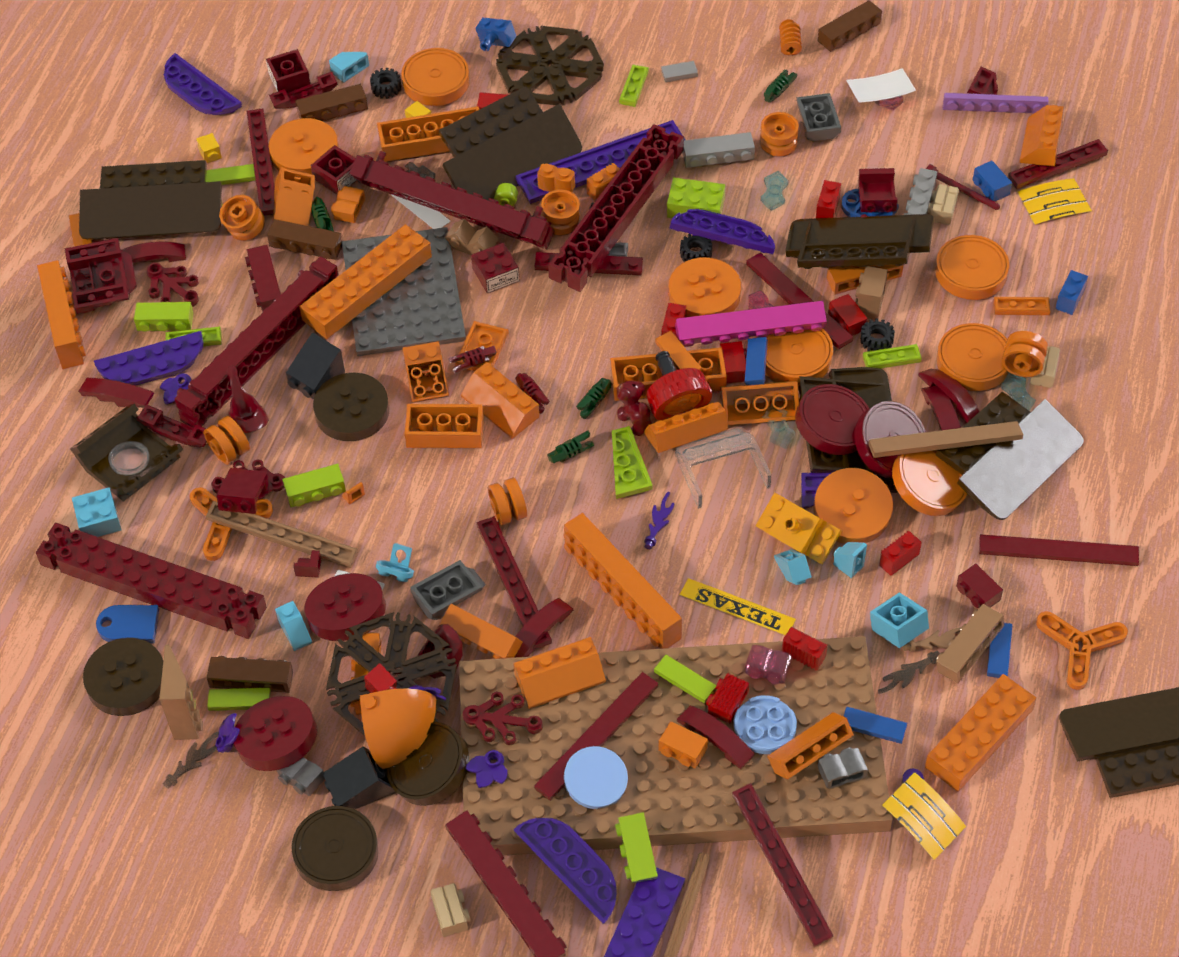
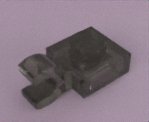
M412 162L405 165L408 168L405 172L410 173V171H414L423 178H426V176L433 179L436 178V174L423 165L419 168Z

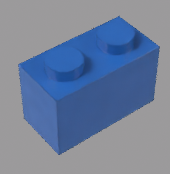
M992 160L974 169L973 182L983 191L986 197L997 201L1010 195L1012 182Z
M1073 270L1070 271L1058 295L1056 310L1073 315L1085 291L1088 280L1087 275Z

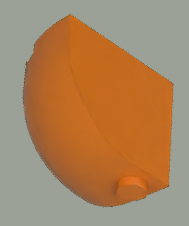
M390 689L360 695L362 722L366 741L372 757L378 766L385 769L399 764L407 759L410 753L421 746L428 736L427 732L435 717L436 697L433 694L418 689Z

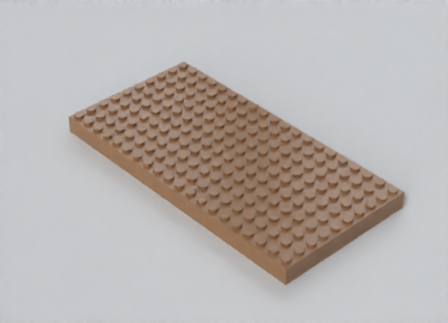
M865 636L817 639L828 645L826 658L818 670L811 669V667H807V665L800 663V661L793 660L792 657L789 658V655L782 654V641L600 652L598 655L605 675V683L530 709L524 699L522 708L515 709L507 714L508 716L529 718L535 715L540 717L543 722V729L538 734H530L526 727L504 724L509 731H513L516 735V742L513 745H506L501 734L488 721L483 722L488 728L494 729L496 737L492 742L484 741L483 735L476 725L467 724L463 720L462 713L467 706H480L491 699V695L494 692H501L504 702L502 705L494 706L486 711L488 713H494L510 703L514 695L519 694L523 697L514 675L513 663L530 657L459 661L461 737L467 745L469 761L475 756H485L487 752L496 750L503 755L504 766L507 769V778L503 784L494 780L491 785L485 788L477 786L476 773L467 771L463 780L464 811L467 810L470 815L473 813L476 815L480 822L479 828L482 832L487 831L492 839L491 845L494 849L498 848L503 856L536 854L513 830L521 823L533 818H553L562 821L570 826L592 850L619 849V845H623L622 836L617 837L615 824L619 823L618 818L644 812L651 846L756 840L732 796L733 791L749 783L754 787L781 838L889 832L892 825V814L882 806L889 798L881 739L878 737L853 731L854 735L827 753L834 755L840 754L846 748H859L868 768L867 777L827 789L818 769V763L821 758L787 780L774 773L767 757L769 754L755 753L753 758L742 769H739L725 758L724 752L708 741V749L695 769L691 766H684L679 760L673 757H666L659 751V739L670 721L684 727L677 722V718L690 705L708 713L706 703H702L654 673V668L665 655H668L717 685L720 678L724 679L727 673L748 682L749 692L741 706L755 696L768 695L779 698L780 701L794 711L797 720L796 737L832 712L844 716L846 706L877 714ZM642 672L658 682V688L602 746L613 751L622 759L628 773L625 792L615 804L591 809L575 802L570 797L566 786L551 801L534 789V785ZM500 697L494 698L496 701L501 699ZM520 700L514 701L517 704L521 702ZM715 717L734 732V718L729 724ZM487 733L485 736L491 737L493 734ZM508 736L506 739L511 740L513 737ZM492 760L490 763H496L497 760Z

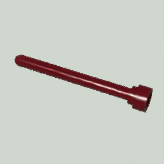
M932 164L926 167L928 170L937 171V180L949 186L957 187L960 192L994 210L1000 209V204L939 173L937 167Z

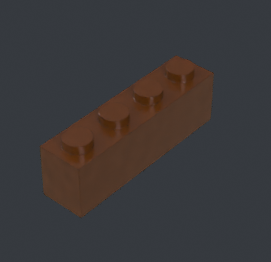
M868 0L819 28L817 41L828 51L832 52L873 27L878 26L881 23L882 10Z
M361 83L295 100L300 119L311 118L325 121L368 109L367 97Z
M274 219L267 233L269 247L310 256H321L325 259L336 260L342 248V235L339 232Z
M226 656L210 658L206 678L210 688H270L271 692L290 693L293 668L291 662L282 659L273 661L264 658L247 659L245 657L228 658Z

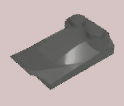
M830 93L796 97L806 139L810 141L833 139L841 133V125Z
M459 560L411 586L410 591L415 602L429 619L438 620L444 616L450 604L458 605L481 591L486 584L474 569L466 567Z

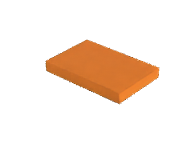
M474 321L459 354L484 346V348L495 346L497 353L495 356L490 357L488 361L494 367L509 331L508 329ZM463 359L455 362V366L464 364ZM485 363L468 368V370L476 371Z

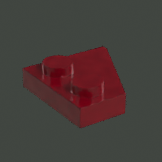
M980 66L967 93L997 95L996 73Z

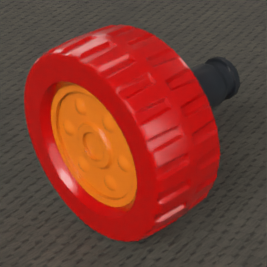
M661 351L656 355L655 359L658 361L662 377L649 387L646 398L657 420H665L709 404L712 398V391L702 371L696 368L676 370L668 351Z

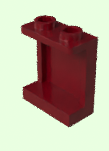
M894 168L859 169L858 189L861 212H896L898 199L895 194Z
M230 468L217 493L218 510L256 514V502L261 491L267 492L269 488L267 472Z

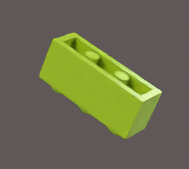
M191 302L136 303L134 322L137 331L144 332L191 330L194 313Z
M338 463L282 479L290 508L302 506L313 501H320L323 498L337 496L346 492L344 479Z
M644 812L619 817V823L615 824L617 837L622 836L623 845L619 846L622 858L626 857L628 866H624L626 878L631 879L632 884L656 879L658 875Z

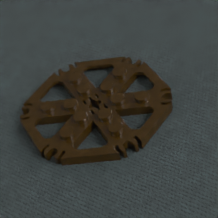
M540 25V28L536 26L535 32H532L530 28L527 29L528 34L525 30L516 36L510 47L504 46L499 51L498 59H496V68L508 94L527 86L537 103L558 105L560 103L564 105L565 99L573 103V98L576 102L601 80L602 71L604 70V63L591 37L589 38L588 35L582 37V31L578 32L576 29ZM549 33L567 35L568 39L555 50H552L546 35ZM526 40L530 43L535 55L515 53L512 49L521 41ZM583 48H588L593 57L591 61L571 59ZM506 69L529 72L519 80L513 81ZM565 76L588 79L577 88H572ZM546 80L553 91L551 95L532 93Z
M394 612L350 627L349 630L354 635L346 630L345 635L349 637L348 641L344 642L340 638L338 639L339 645L343 648L335 643L326 691L329 690L327 695L337 696L335 701L330 702L331 706H337L333 707V710L364 736L363 723L349 712L348 707L351 703L359 701L360 695L370 693L365 687L364 677L366 675L340 683L338 681V673L341 660L345 656L351 657L368 672L380 663L389 673L397 674V677H395L397 689H409V687L417 685L414 682L415 680L438 672L444 673L446 680L442 696L446 700L436 699L435 714L441 713L445 716V710L440 707L445 708L447 711L449 709L457 664H453L456 662V659L449 660L446 658L447 654L452 653V649L448 648L450 645L415 616L412 623H410V614L407 615L405 621H401L399 619V612L396 614L395 621H393ZM383 626L390 629L385 657L363 640L364 633ZM419 632L434 644V651L406 660L412 633Z

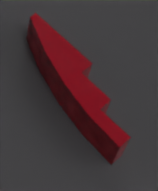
M89 377L85 379L78 391L82 396H94L102 402H114L117 407L135 404L138 408H144L146 404H149L154 395L153 391L135 385Z

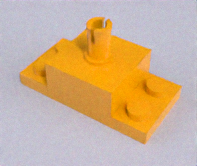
M775 492L755 525L822 565L842 532L837 527Z

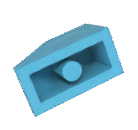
M341 52L329 60L330 70L344 83L369 66L368 54L366 52Z
M847 542L843 547H838L833 554V565L852 578L864 567L867 544L864 542Z
M789 549L774 555V559L787 581L799 585L812 577L804 554Z
M294 601L275 609L277 620L294 651L312 643V639Z

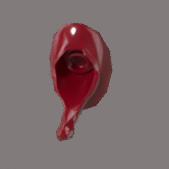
M233 365L228 367L227 374L230 378L232 391L228 416L239 425L244 434L263 428L269 421L266 411L252 395L242 388L236 367Z
M441 624L433 632L450 645L448 648L452 649V653L447 654L446 658L449 660L455 658L456 662L453 665L457 664L458 666L463 656L462 641L451 626ZM427 639L418 656L434 651V644ZM438 672L429 676L436 679L444 677L445 674Z

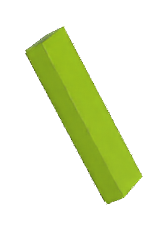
M632 64L619 99V104L636 107L649 72V67Z
M254 164L207 170L206 182L221 181V185L256 181Z
M221 327L165 332L166 340L201 331L203 347L222 345Z
M917 344L863 352L865 366L881 369L920 363L922 360Z
M665 655L654 668V673L704 704L707 702L709 695L713 694L716 690L715 684L668 655Z
M270 688L209 689L207 708L208 711L248 710L256 703L270 698L271 690Z

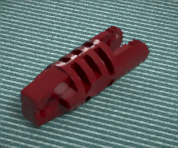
M481 346L448 359L450 363L463 359L464 364L453 368L454 373L488 362L489 358L495 356L497 351L495 346L488 348Z
M518 373L515 380L520 389L539 404V413H543L545 408L542 404L548 405L549 399L526 373Z

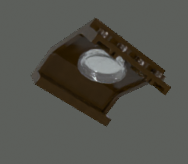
M135 404L126 406L70 448L85 471L106 488L110 487L111 492L122 501H125L181 458L179 453L184 450L180 444L168 445L137 420L138 415L136 414L139 409Z

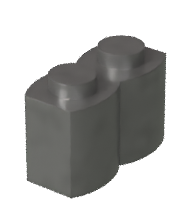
M846 748L840 754H826L821 757L818 763V769L827 789L859 781L867 777L868 768L859 748Z
M304 757L289 767L277 770L279 774L278 779L285 785H292L301 795L304 793L310 796L325 780L323 769Z

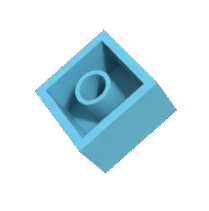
M110 487L72 497L80 531L96 537L121 531Z
M900 592L870 611L872 630L898 648H901L929 629L927 610Z

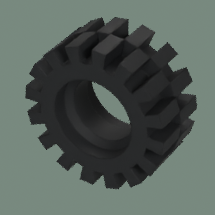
M380 68V71L375 70V73L371 74V91L376 97L380 95L381 99L384 96L386 99H389V96L393 98L394 94L398 95L401 91L400 74L397 71L394 72V69L391 68L389 70V68L383 70V68Z
M688 234V238L684 236L680 242V257L682 261L686 262L702 257L711 258V240L701 236H692L691 234ZM693 247H698L703 250L695 252L691 251L690 249Z
M875 318V322L872 319L869 320V323L865 322L864 326H862L860 337L863 348H867V351L891 348L895 330H893L894 327L892 325L890 326V322L887 321L885 323L884 319L880 322L878 321L879 318ZM878 333L884 337L877 339L872 337L871 334Z

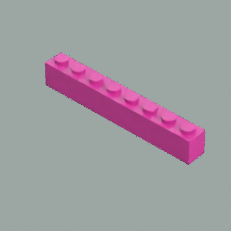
M823 301L679 318L676 319L675 328L677 339L684 347H691L697 343L708 345L713 341L724 343L737 338L738 340H746L749 337L757 336V338H761L769 334L780 336L786 334V332L802 333L804 330L809 329L819 331L825 327L827 321Z

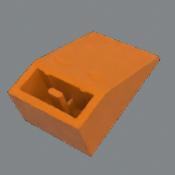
M280 168L275 180L273 221L276 219L305 226L309 225L315 175Z
M439 341L403 347L402 352L412 402L449 396Z

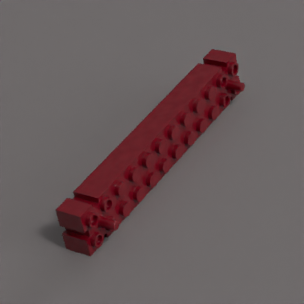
M655 124L651 126L647 132V139L642 138L560 248V256L555 255L549 263V279L560 284L565 281L568 283L569 288L578 292L582 291L587 284V277L593 276L671 169L674 159L677 160L682 154L684 136L674 132L668 134L665 128Z
M383 151L379 152L376 161L373 160V157L366 154L364 156L357 155L349 174L360 184L376 188L382 192L458 219H465L472 224L484 228L488 227L492 231L531 243L534 246L548 249L555 230L551 227V223L546 221V218L540 216L543 208L540 206H536L533 216H530L531 213L521 209L519 212L514 210L515 208L511 205H499V202L494 199H482L483 196L477 193L471 195L460 187H457V189L451 188V185L446 182H441L440 184L431 177H420V174L417 172H405V169L395 165L391 167L389 163L384 161L386 153Z
M320 256L311 263L309 271L300 270L298 272L299 277L280 296H277L274 302L265 308L244 331L240 332L238 337L232 343H229L226 349L220 355H217L195 379L190 381L187 390L183 388L177 390V396L174 399L179 409L178 413L181 422L191 427H195V425L202 427L207 423L209 416L213 417L232 398L230 378L227 374L228 367L232 365L236 367L240 384L243 387L306 324L302 320L299 306L339 275L337 265Z
M56 522L47 534L49 540H43L35 552L41 566L55 570L57 566L61 573L151 605H158L159 608L227 632L232 628L235 635L246 639L251 637L256 628L254 620H260L267 608L264 595L250 590L245 594L242 587L76 529L74 532H70L68 526Z

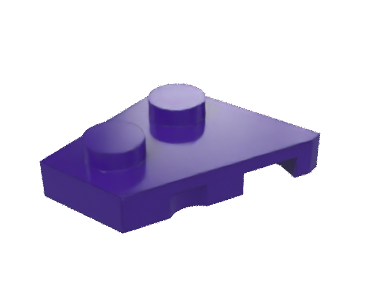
M801 473V504L803 509L814 505L816 491L820 483L831 473Z

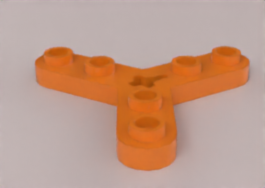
M195 488L189 495L192 505L205 516L213 501L217 502V498L205 488ZM266 499L257 500V512L255 515L269 518L273 513L271 502ZM212 523L203 546V553L207 560L215 561L222 557L232 528Z
M1049 611L1041 612L1036 621L1040 631L1069 649L1066 680L1068 686L1075 690L1084 689L1087 684L1090 653L1122 643L1128 635L1127 627L1120 622H1113L1081 632ZM1078 641H1081L1083 645L1081 652H1078Z

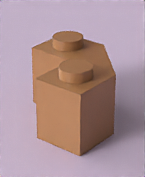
M465 219L455 222L445 236V239L452 247L469 255L495 246L499 239L488 227L476 231Z

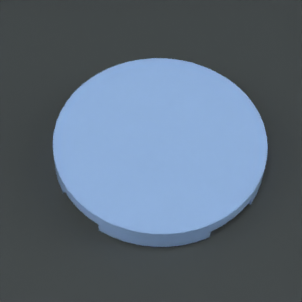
M768 695L752 697L737 709L734 717L735 734L755 753L771 754L792 740L796 734L797 720L794 711L777 697Z
M592 746L583 748L572 755L564 771V781L570 797L575 802L587 808L598 809L615 804L622 797L627 786L628 773L624 762L616 753L607 748Z

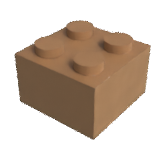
M866 266L865 272L860 274L859 283L861 284L857 286L855 297L858 298H856L855 303L868 319L875 320V318H879L886 288L888 272L886 269Z

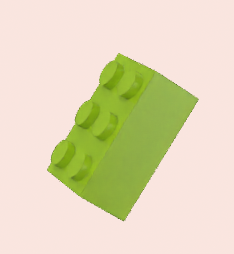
M673 177L667 202V218H673L679 212L680 214L686 213L689 209H701L722 214L725 200V184Z

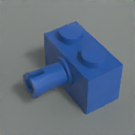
M482 17L475 28L481 43L480 48L484 51H489L492 45L510 47L516 38L511 20Z

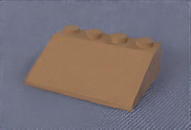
M165 645L160 702L173 739H199V731L203 730V721L199 719L200 713L199 709H196V699H193V690L189 688L170 645Z

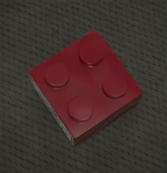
M298 49L266 59L268 73L277 92L285 89L286 93L311 84L309 71Z
M334 145L311 164L312 175H315V181L338 195V192L344 186L349 187L356 181L349 174L355 157Z
M504 243L471 255L472 269L486 293L520 281L519 267Z

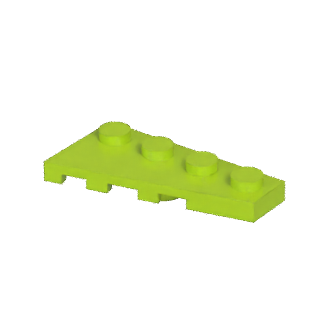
M630 426L612 430L616 499L653 490L652 482Z

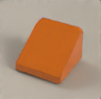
M358 483L342 494V497L348 504L365 495L363 483Z

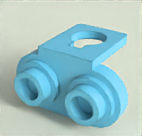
M398 543L393 544L390 561L379 560L376 562L378 574L382 576H390L392 574L397 577L398 581L407 582L414 574V570L409 568L412 548ZM397 550H403L406 553V558L401 563L398 562L396 556Z

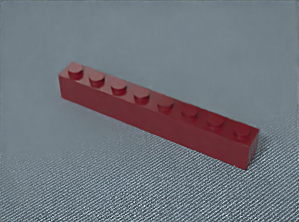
M466 810L445 824L446 830L534 957H565L566 944L561 937L556 938L552 932L554 927L548 919L544 920L540 915L542 910L536 901H530L527 896L529 892L523 883L519 885L515 877L517 875L511 866L507 867L502 861L505 858L498 848H493L491 845L492 839L487 831H481L478 826L480 822L474 813L470 815Z

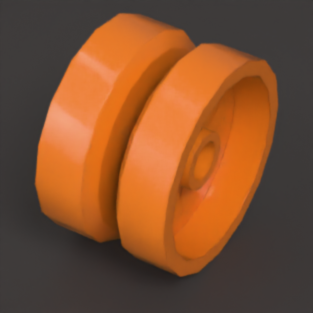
M775 112L765 116L761 122V148L772 156L781 157L792 153L797 148L799 124L797 119L785 112Z
M554 190L542 198L541 207L543 211L541 216L551 223V227L555 230L554 234L566 235L573 232L580 222V203L578 197L567 190Z
M235 195L224 202L220 209L219 217L221 223L237 240H250L256 237L264 227L265 218L263 212L249 196Z
M1017 331L1010 334L1006 341L1002 365L1011 374L1020 377H1033L1040 374L1043 370L1048 350L1046 340L1039 334L1030 331Z
M229 416L220 419L218 427L211 425L204 430V436L208 445L217 458L225 465L235 461L236 454L242 456L250 451V445L245 434Z
M514 477L504 480L503 488L499 483L488 485L487 489L491 507L499 525L503 526L511 523L512 516L517 521L527 518L526 503L521 488Z

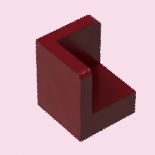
M312 550L310 558H298L297 563H294L293 566L295 576L319 578L322 563L320 551Z

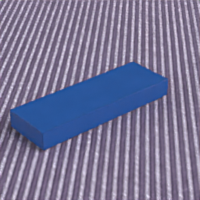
M766 337L748 339L745 370L746 385L765 383L768 342Z
M1004 623V627L990 643L987 676L1000 678L1002 674L1008 677L1013 624Z
M846 706L844 717L847 718L852 731L902 744L907 728L906 722Z

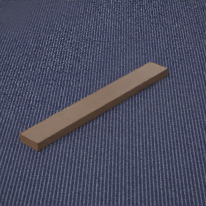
M1018 421L869 439L868 445L875 458L1021 440L1024 434Z
M213 501L206 515V520L309 555H311L312 550L320 551L321 559L351 568L358 553L356 548L255 514L220 511L216 501Z

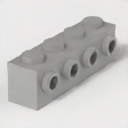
M748 132L684 140L682 154L685 166L689 168L754 159L755 146L752 134Z
M920 168L919 174H915L913 180L915 188L911 187L909 198L912 199L907 201L906 210L908 213H904V215L928 214L929 203H931L932 192L936 184L937 171Z

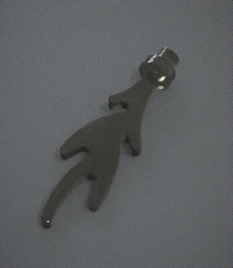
M930 652L927 654L928 658L911 664H902L901 669L906 670H899L883 677V682L891 679L893 681L888 686L879 689L878 693L882 694L891 690L900 681H903L901 686L905 688L913 680L916 669H920V674H922L929 663H936L940 652Z
M215 732L208 737L199 750H196L197 743L194 742L187 753L186 765L183 766L182 761H179L173 775L168 774L163 785L169 789L172 785L175 786L178 783L176 779L194 768L201 767L202 763L197 761L208 757L217 750L216 745L210 749L206 748L213 739L218 737L219 732Z

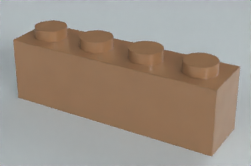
M984 604L979 609H976L970 621L961 627L957 637L950 640L948 648L944 653L941 652L936 659L938 673L959 683L1004 627L1003 614Z

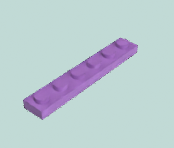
M944 93L943 110L1035 113L1048 105V97Z

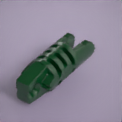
M783 70L764 92V100L771 103L795 81L797 74L792 72L788 75V70Z
M315 197L312 201L311 209L316 227L334 231L327 207L322 198Z
M601 378L580 400L576 407L579 411L581 410V418L586 419L589 417L603 398L606 397L612 387L611 380Z
M589 430L556 446L555 450L547 454L549 461L553 464L558 461L564 462L578 455V453L593 447V441L580 443L590 437Z

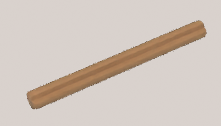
M698 854L664 957H677L710 860L708 854Z

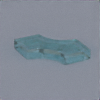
M776 171L764 178L767 190L760 198L770 211L785 204L782 191L789 184V181L779 171Z
M1009 372L1001 385V389L1016 402L1031 411L1036 399L1032 398L1025 389L1027 379Z
M771 404L762 418H769L768 415L772 409L783 413L782 417H786L787 411L783 409L778 410ZM768 420V422H765L771 429L769 442L787 449L795 437V431L787 425L786 420Z

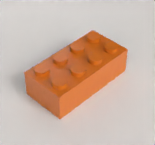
M407 404L404 434L406 448H482L483 404Z

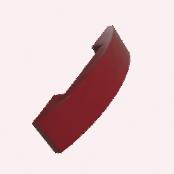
M333 72L316 77L318 82L286 93L285 89L270 94L269 97L274 108L296 107L295 100L332 91L338 85Z
M147 242L122 249L131 255L133 263L168 258V262L186 260L185 244L176 242Z
M933 368L918 373V376L929 387L937 385L957 405L955 412L967 423L980 412L971 395L956 379L943 371Z
M937 385L921 388L927 405L930 404L940 429L961 428L949 397Z
M146 404L137 417V420L147 428L175 442L193 447H204L207 443L204 436L206 428L199 425L191 427L164 416L162 410Z
M560 598L551 601L540 609L516 634L515 637L520 639L522 644L514 658L528 657L533 652L532 647L557 622L561 624L574 609Z
M690 705L677 718V722L692 732L696 731L701 736L707 738L709 742L725 753L726 759L739 769H742L755 755L748 745L731 729L697 707Z

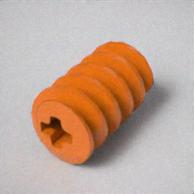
M786 19L779 25L781 53L784 55H797L802 50L800 26L795 21Z

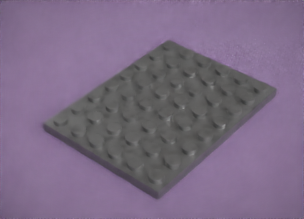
M448 227L416 231L431 243L432 257L352 319L357 356L399 351L403 347L438 341L440 345L465 341L466 335L451 245L445 239ZM391 235L342 241L345 269L347 270Z

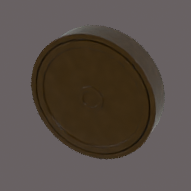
M352 372L334 376L323 383L315 394L313 409L316 422L326 435L340 441H359L374 435L384 426L389 416V401L384 386L377 379L367 374Z
M120 638L107 642L90 656L84 668L83 683L89 699L102 712L115 716L134 715L148 709L160 698L163 658L152 644L142 639Z
M431 723L427 732L428 736L421 746L410 753L404 761L387 768V778L391 787L411 804L428 806L445 800L458 789L466 776V766L469 763L467 745L461 736L444 723Z
M345 806L325 807L307 816L296 829L291 848L293 860L300 876L311 886L325 891L346 890L362 882L373 870L379 853L378 840L372 823L359 811Z

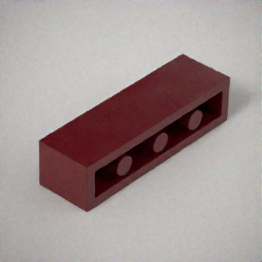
M268 244L247 249L248 256L245 257L247 268L251 267V270H248L250 280L255 282L252 283L254 294L258 293V296L255 297L257 307H261L262 312L274 302L277 296L281 295Z

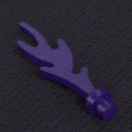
M670 492L665 494L661 502L660 511H657L656 505L653 506L652 520L655 527L651 523L649 524L650 536H646L644 540V547L648 550L655 546L657 542L655 536L658 532L669 524V520L665 519L670 515L675 503H672L669 508L665 507Z

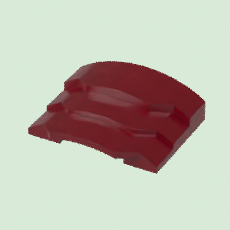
M118 238L64 248L67 265L70 270L73 288L72 297L76 314L95 311L94 308L129 300V294L137 288L132 257L120 249Z

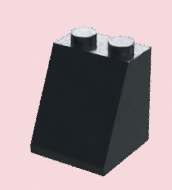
M312 333L286 371L288 385L293 389L301 391L307 398L314 400L317 390L323 383L334 376L345 373L341 349Z
M364 746L323 772L326 780L324 784L333 796L331 800L334 806H345L356 810L396 793L388 781L387 768L382 769L372 757L370 750Z

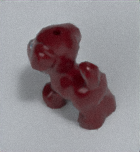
M631 380L619 384L617 387V397L624 403V406L618 409L617 416L620 421H627L629 417L633 424L631 428L632 433L635 436H642L647 426L652 424L650 410L645 403L639 402L645 390L644 384L640 381Z

